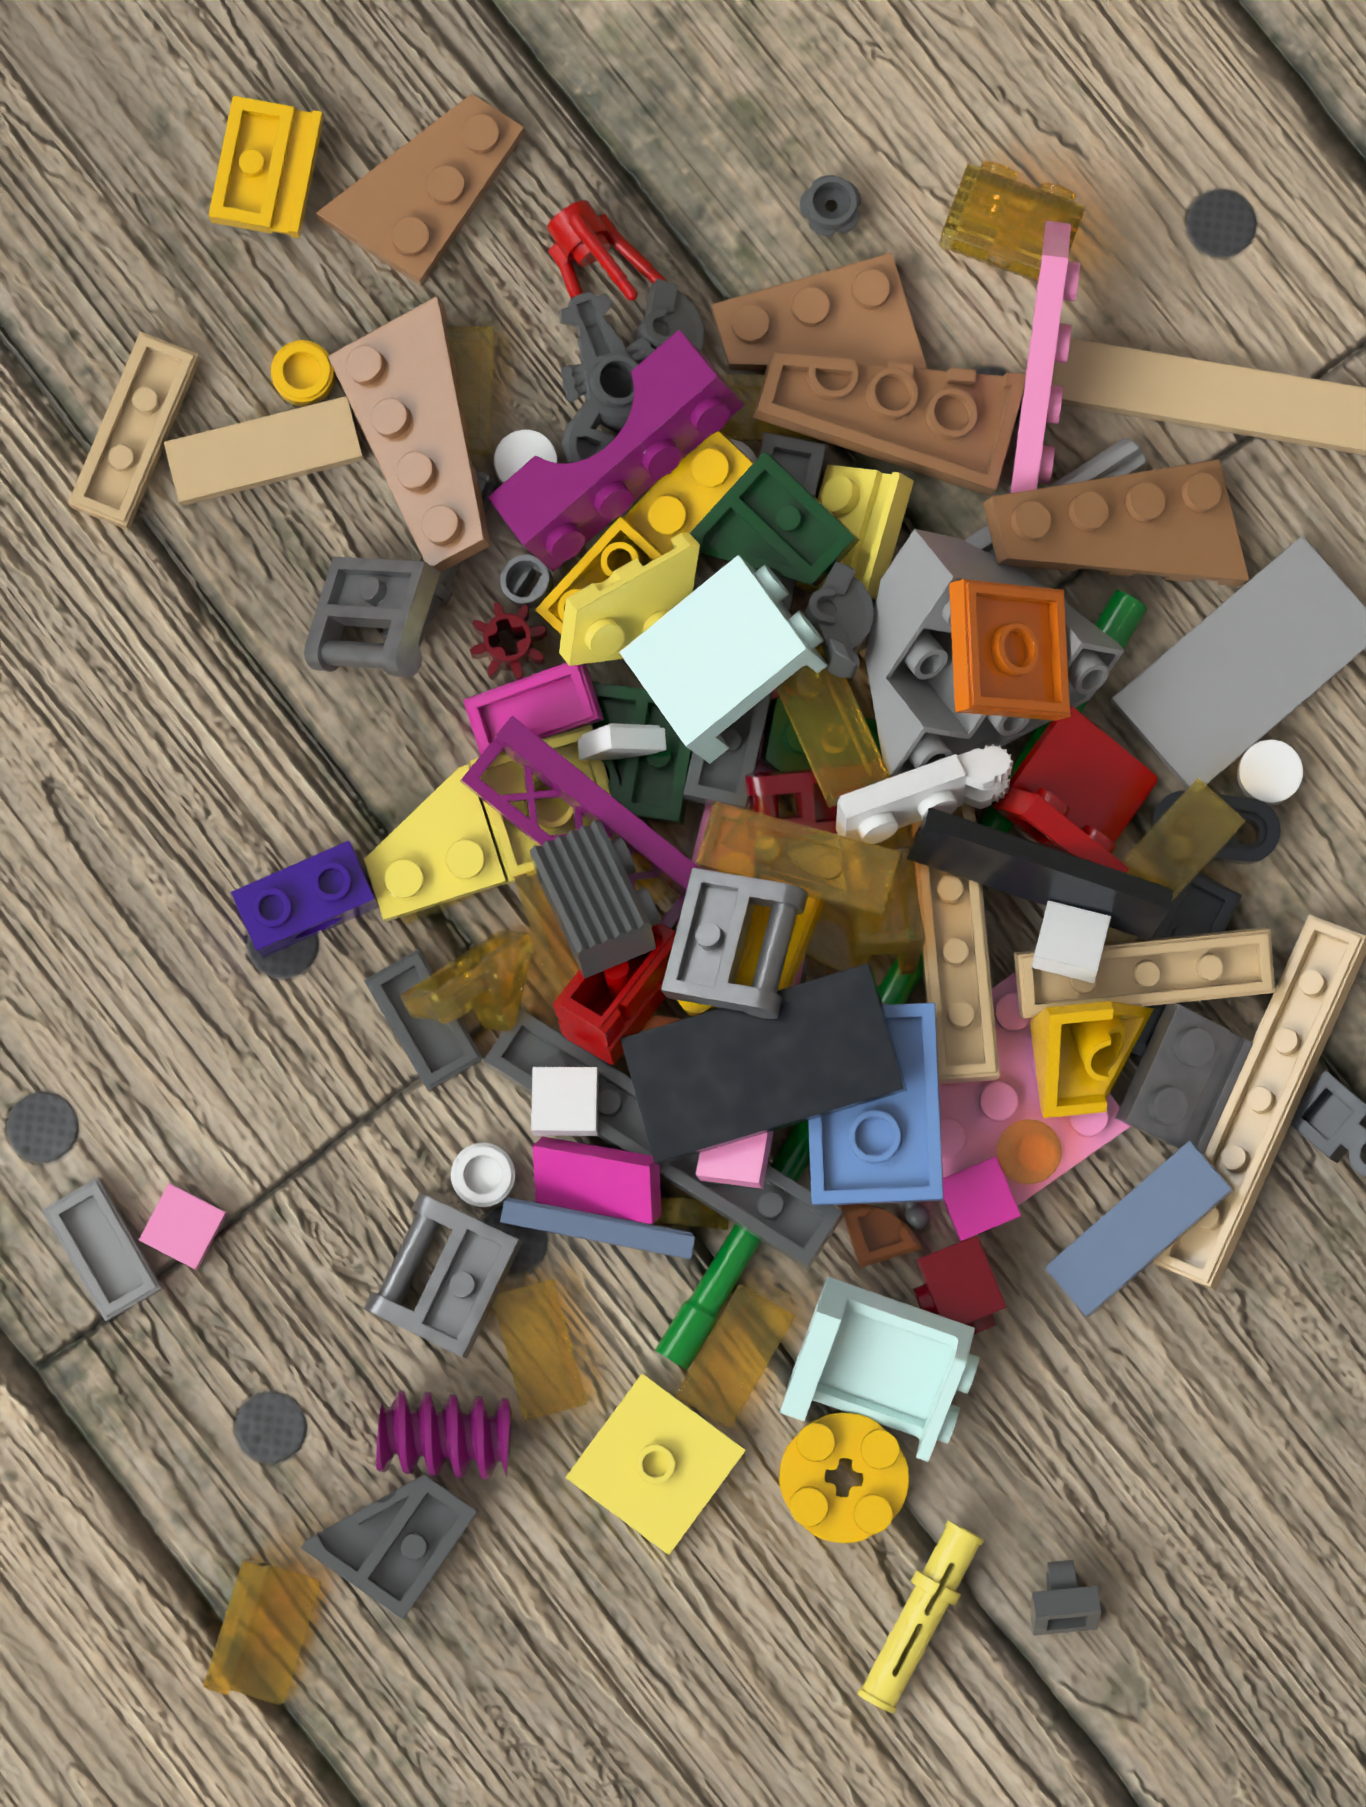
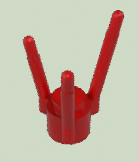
M580 200L567 206L556 214L547 225L548 232L556 242L548 250V253L560 269L570 299L583 294L572 264L574 260H576L580 267H585L598 261L628 300L633 301L637 298L638 293L608 252L611 245L652 284L657 279L667 281L616 230L607 215L598 216L587 200Z

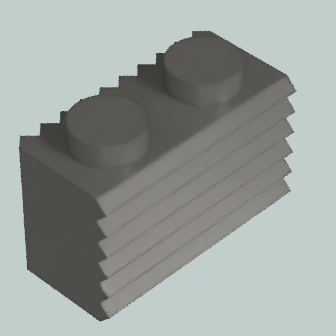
M594 820L590 826L582 825L578 831L570 830L566 836L558 835L554 841L546 840L542 846H533L530 850V855L537 879L584 979L656 949L651 927L661 923L660 917L647 888L635 891L628 878V875L635 873L636 869L622 837L610 840L602 822Z

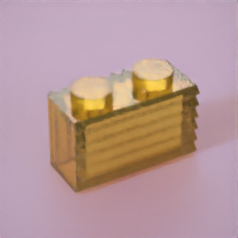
M984 161L981 167H977L967 163L945 222L939 246L945 250H951L956 254H963L967 258H974L978 262L987 263L1003 271H1010L1014 275H1021L1025 279L1034 280L1038 283L1046 221L1071 224L1070 252L1086 206L1076 203V194L1063 186L1045 182L1038 189L1016 181L1017 173L1005 165Z

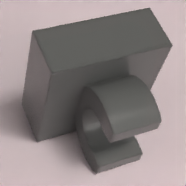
M1074 1560L1048 1562V1572H1046L1047 1591L1032 1593L1030 1615L1033 1636L1098 1630L1101 1615L1098 1586L1077 1588Z

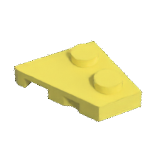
M689 532L680 533L671 538L674 549L643 566L636 558L616 569L605 581L592 583L566 598L559 654L569 666L624 659L619 653L693 592L700 544Z
M468 764L459 767L364 858L384 922L506 884L479 797L460 782L470 769Z

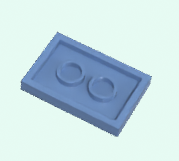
M935 1003L883 1005L907 1091L808 1120L811 1201L813 1206L944 1201Z

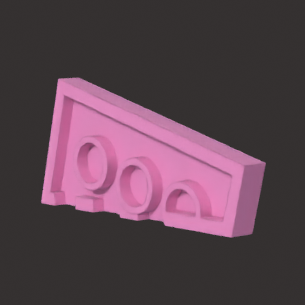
M1046 221L1041 269L1037 284L1033 329L1029 345L1025 389L1022 399L1010 493L1037 489L1038 483L1050 484L1055 447L1043 445L1046 423H1059L1063 386L1051 385L1054 362L1067 363L1072 325L1060 323L1063 300H1076L1080 271L1079 262L1068 261L1070 223Z

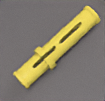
M947 1520L946 1528L923 1572L916 1569L910 1581L915 1587L892 1631L889 1633L862 1688L860 1687L857 1692L863 1699L893 1714L948 1605L956 1606L961 1596L957 1588L976 1551L984 1542L983 1538Z

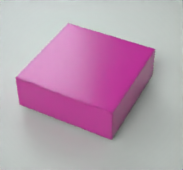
M996 1156L943 1178V1202L959 1241L1021 1216Z

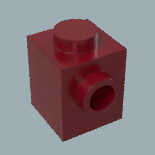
M978 1235L914 1260L923 1285L913 1288L920 1309L974 1327V1334L997 1325L993 1313L1007 1307Z

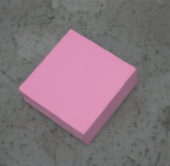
M168 1183L139 1241L198 1270L228 1213Z

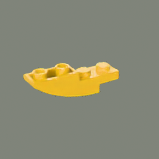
M720 430L711 434L683 458L671 473L659 479L625 517L620 516L535 610L554 629L562 634L567 597L592 583L605 581L616 569L636 558L644 566L674 549L670 539L680 533H690L754 462Z

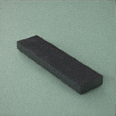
M928 808L911 841L907 856L908 860L1047 906L1049 900L1111 916L1108 927L1149 941L1170 910L1174 890L1169 887L934 808Z

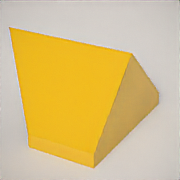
M1105 1001L1046 1007L1029 1022L1040 1108L1043 1118L1107 1112V1097L1154 1008Z

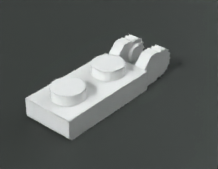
M994 744L989 747L985 745L984 749L977 748L960 755L954 754L839 796L837 801L836 831L844 848L860 842L865 844L882 842L891 837L899 828L923 820L928 808L952 814L963 803L979 809L990 806L993 801L998 803L999 799H1004L1005 794L1009 791L1010 779H1008V776L1011 775L1013 765L1011 754L1007 753V749H1002L1001 745L999 747L994 746Z

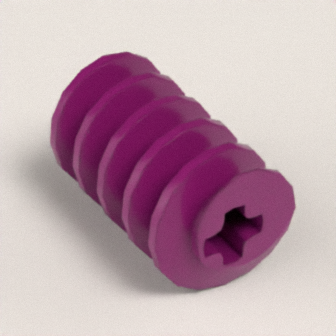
M398 1390L390 1408H384L383 1402L381 1403L377 1434L376 1469L379 1472H386L394 1455L397 1454L402 1471L405 1474H412L420 1457L424 1456L428 1473L431 1476H438L446 1458H450L456 1478H464L472 1460H476L482 1480H489L498 1462H502L507 1478L512 1430V1410L509 1399L501 1398L494 1415L490 1416L487 1414L483 1397L476 1396L468 1414H463L457 1394H450L442 1412H436L431 1392H424L417 1409L410 1410L405 1391Z

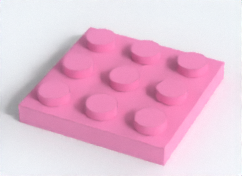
M1013 973L992 988L999 1079L939 1084L943 1178L996 1156L1015 1203L1018 1206L1131 1126L1115 1119L1120 1107L1110 1093L1107 1097V1112L1043 1118L1040 1108L1029 1022L1032 1018L1023 1019L1019 1016L1016 973Z

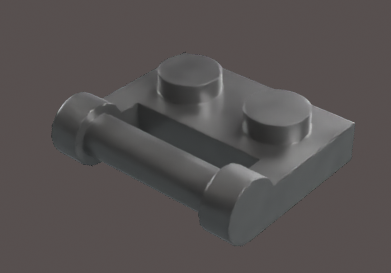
M333 557L305 643L304 657L307 665L317 671L331 672L339 666L384 669L389 675L395 677L414 676L422 662V652L418 644L441 571L425 561ZM344 626L389 629L385 644L341 641L340 639Z
M692 868L661 991L670 999L743 1011L749 1015L764 1019L778 1018L782 997L777 994L796 915L804 913L808 892L791 884ZM755 905L770 907L771 912L752 987L735 984Z
M419 1192L411 1209L417 1212L379 1292H371L364 1309L461 1357L468 1358L523 1241ZM439 1224L453 1229L415 1310H410L401 1305Z

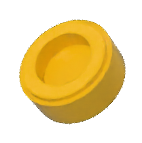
M297 340L283 346L276 353L271 364V378L278 394L288 403L301 407L323 401L330 394L335 383V371L328 358V352L319 344L308 340Z

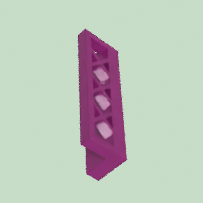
M511 716L460 782L539 846H542L546 840L554 841L558 835L550 836L538 826L535 800L563 799L573 807L575 831H578L583 825L582 816L591 823L594 820L601 821L609 838L613 840L622 837L631 857L633 856L650 870L628 875L635 891V881L660 878L680 894V897L660 920L661 924L671 929L680 918L692 868H701L519 720ZM501 751H504L523 767L526 793L499 795L480 779ZM532 775L550 790L534 792ZM527 801L528 817L511 803Z

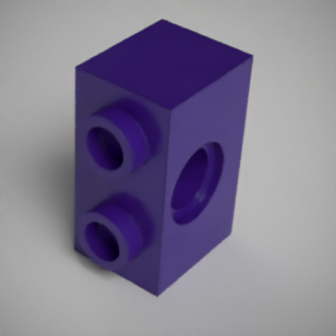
M346 841L231 892L255 950L263 958L379 908L374 891L357 852L350 841Z

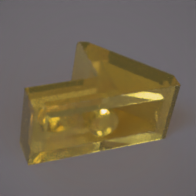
M498 931L401 994L400 997L411 1018L438 1020L439 1023H448L460 1018L473 1008L484 1028L511 1031L516 1024L534 942L529 932Z

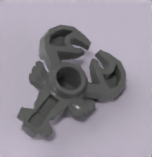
M590 291L577 295L570 299L568 307L559 311L560 324L577 327L579 338L577 342L581 364L566 365L561 369V377L564 379L562 382L563 389L567 392L565 398L569 402L576 401L582 395L585 398V402L567 424L564 431L561 449L567 463L587 459L600 452L615 439L614 436L595 429L601 424L617 433L621 431L633 405L634 385L631 371L655 351L647 338H641L624 347L621 338L616 335L612 325H609L604 318L613 304L606 293L596 296Z

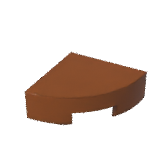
M850 1204L840 1207L841 1211H843V1219L859 1268L921 1249L919 1241L911 1228L890 1211L867 1204Z

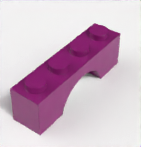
M680 329L631 371L634 385L631 412L624 427L609 445L595 455L573 463H554L534 456L488 496V499L522 545L552 572L566 560L576 556L589 540L612 520L623 515L636 499L663 476L671 473L683 458L711 434L723 428L728 419L744 406V403L707 357Z

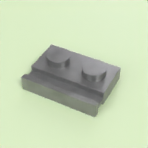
M1166 1004L1115 1119L1177 1149H1180L1188 1141H1192L1204 1155L1253 1042L1231 1033L1230 1030L1180 1004Z

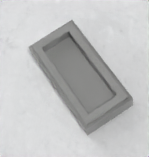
M97 1177L42 1209L105 1321H110L164 1289L101 1178Z

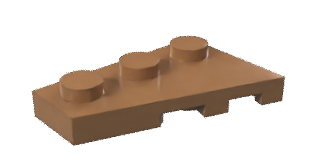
M470 94L317 211V219L422 287L525 135L524 127L474 94Z
M892 253L711 304V312L729 369L766 371L768 361L774 352L854 359L856 363L883 366H886L888 362L913 364V368L927 369Z

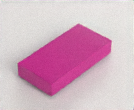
M566 662L463 700L480 755L494 740L496 734L511 716H514L541 739L604 720L587 664L569 666Z
M544 1136L533 1145L536 1203L653 1224L662 1214L660 1167L654 1163L652 1155Z

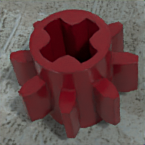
M494 603L495 617L488 624L480 620H474L472 623L476 633L483 636L484 643L474 645L469 649L472 659H481L488 656L491 662L488 666L487 674L491 680H494L501 670L512 671L516 680L522 679V667L529 661L538 665H543L545 662L541 652L533 648V642L540 641L547 636L545 626H536L529 629L526 623L529 619V607L525 604L514 615L504 614L500 603ZM511 629L512 635L515 638L525 637V639L517 642L518 653L506 656L502 647L491 648L500 643L499 632Z

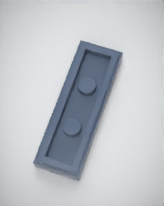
M1188 1141L1044 1268L1086 1317H1090L1230 1195L1234 1189L1194 1143Z
M509 1197L508 1200H504L500 1222L503 1224L689 1260L692 1257L695 1236H692L693 1233Z

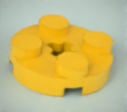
M839 1412L826 1414L805 1425L786 1446L779 1468L781 1495L794 1520L812 1535L830 1542L854 1543L882 1532L901 1510L908 1491L909 1473L907 1461L896 1438L875 1420L854 1413ZM840 1459H851L852 1470L862 1473V1483L860 1486H851L848 1496H837L835 1484L825 1482L826 1470L837 1469Z

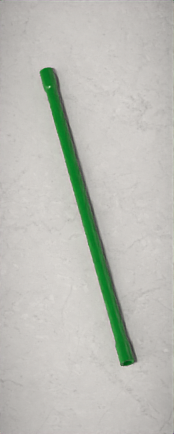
M1115 590L1094 625L1118 642L1124 650L1148 609L1133 596L1123 591ZM1088 701L1075 707V709L1082 713ZM1051 721L1034 729L1014 762L1008 779L1012 778ZM993 801L986 808L978 824L1009 834L1014 824L991 807L995 802ZM919 921L878 987L881 1001L889 1005L906 1004L924 974ZM808 1121L794 1125L770 1165L795 1182L799 1181L810 1162ZM734 1224L693 1294L678 1310L655 1348L656 1352L682 1368L689 1369L715 1326L719 1311L762 1242L760 1239Z

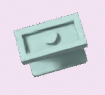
M739 555L619 652L684 745L709 764L729 749V746L720 735L721 732L801 667L807 665L818 674L828 666L815 648L823 642L818 631L800 611L792 616L781 602L789 593L778 577L766 565L756 570Z
M827 1276L793 1368L780 1413L805 1421L813 1400L847 1413L859 1414L875 1420L884 1426L916 1436L919 1439L916 1458L928 1462L936 1441L948 1444L960 1411V1407L951 1404L956 1390L968 1394L980 1359L979 1356L969 1353L975 1328Z

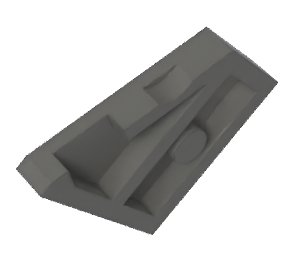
M424 1474L308 1538L301 1546V1549L398 1617L404 1619L479 1510L429 1475Z

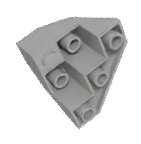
M918 529L913 530L880 580L874 618L865 652L883 766L887 773L893 777L954 754L960 755L977 748L984 749L985 745L989 747L994 744V746L999 747L1001 745L1003 747L1051 721L955 712L949 583L967 579L1046 587L1015 566L998 565L995 556L960 538ZM1065 603L1070 706L1075 708L1090 700L1096 690L1106 682L1110 670L1124 650L1118 642Z

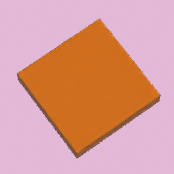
M967 579L949 583L955 712L1054 721L1069 718L1070 699L1064 590Z

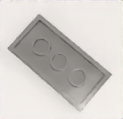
M1301 536L1117 693L1110 702L1181 784L1189 791L1199 792L1366 649V607L1309 542Z

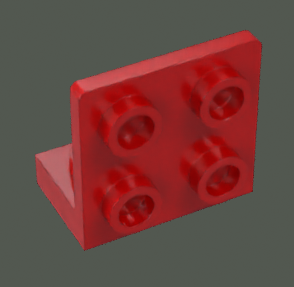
M1070 706V717L1050 722L1010 779L1009 791L1005 794L1004 799H999L998 803L995 801L991 807L1038 844L1127 873L1130 868L1112 855L1117 847L1115 841L1151 792L1158 778L1151 770L1083 714Z

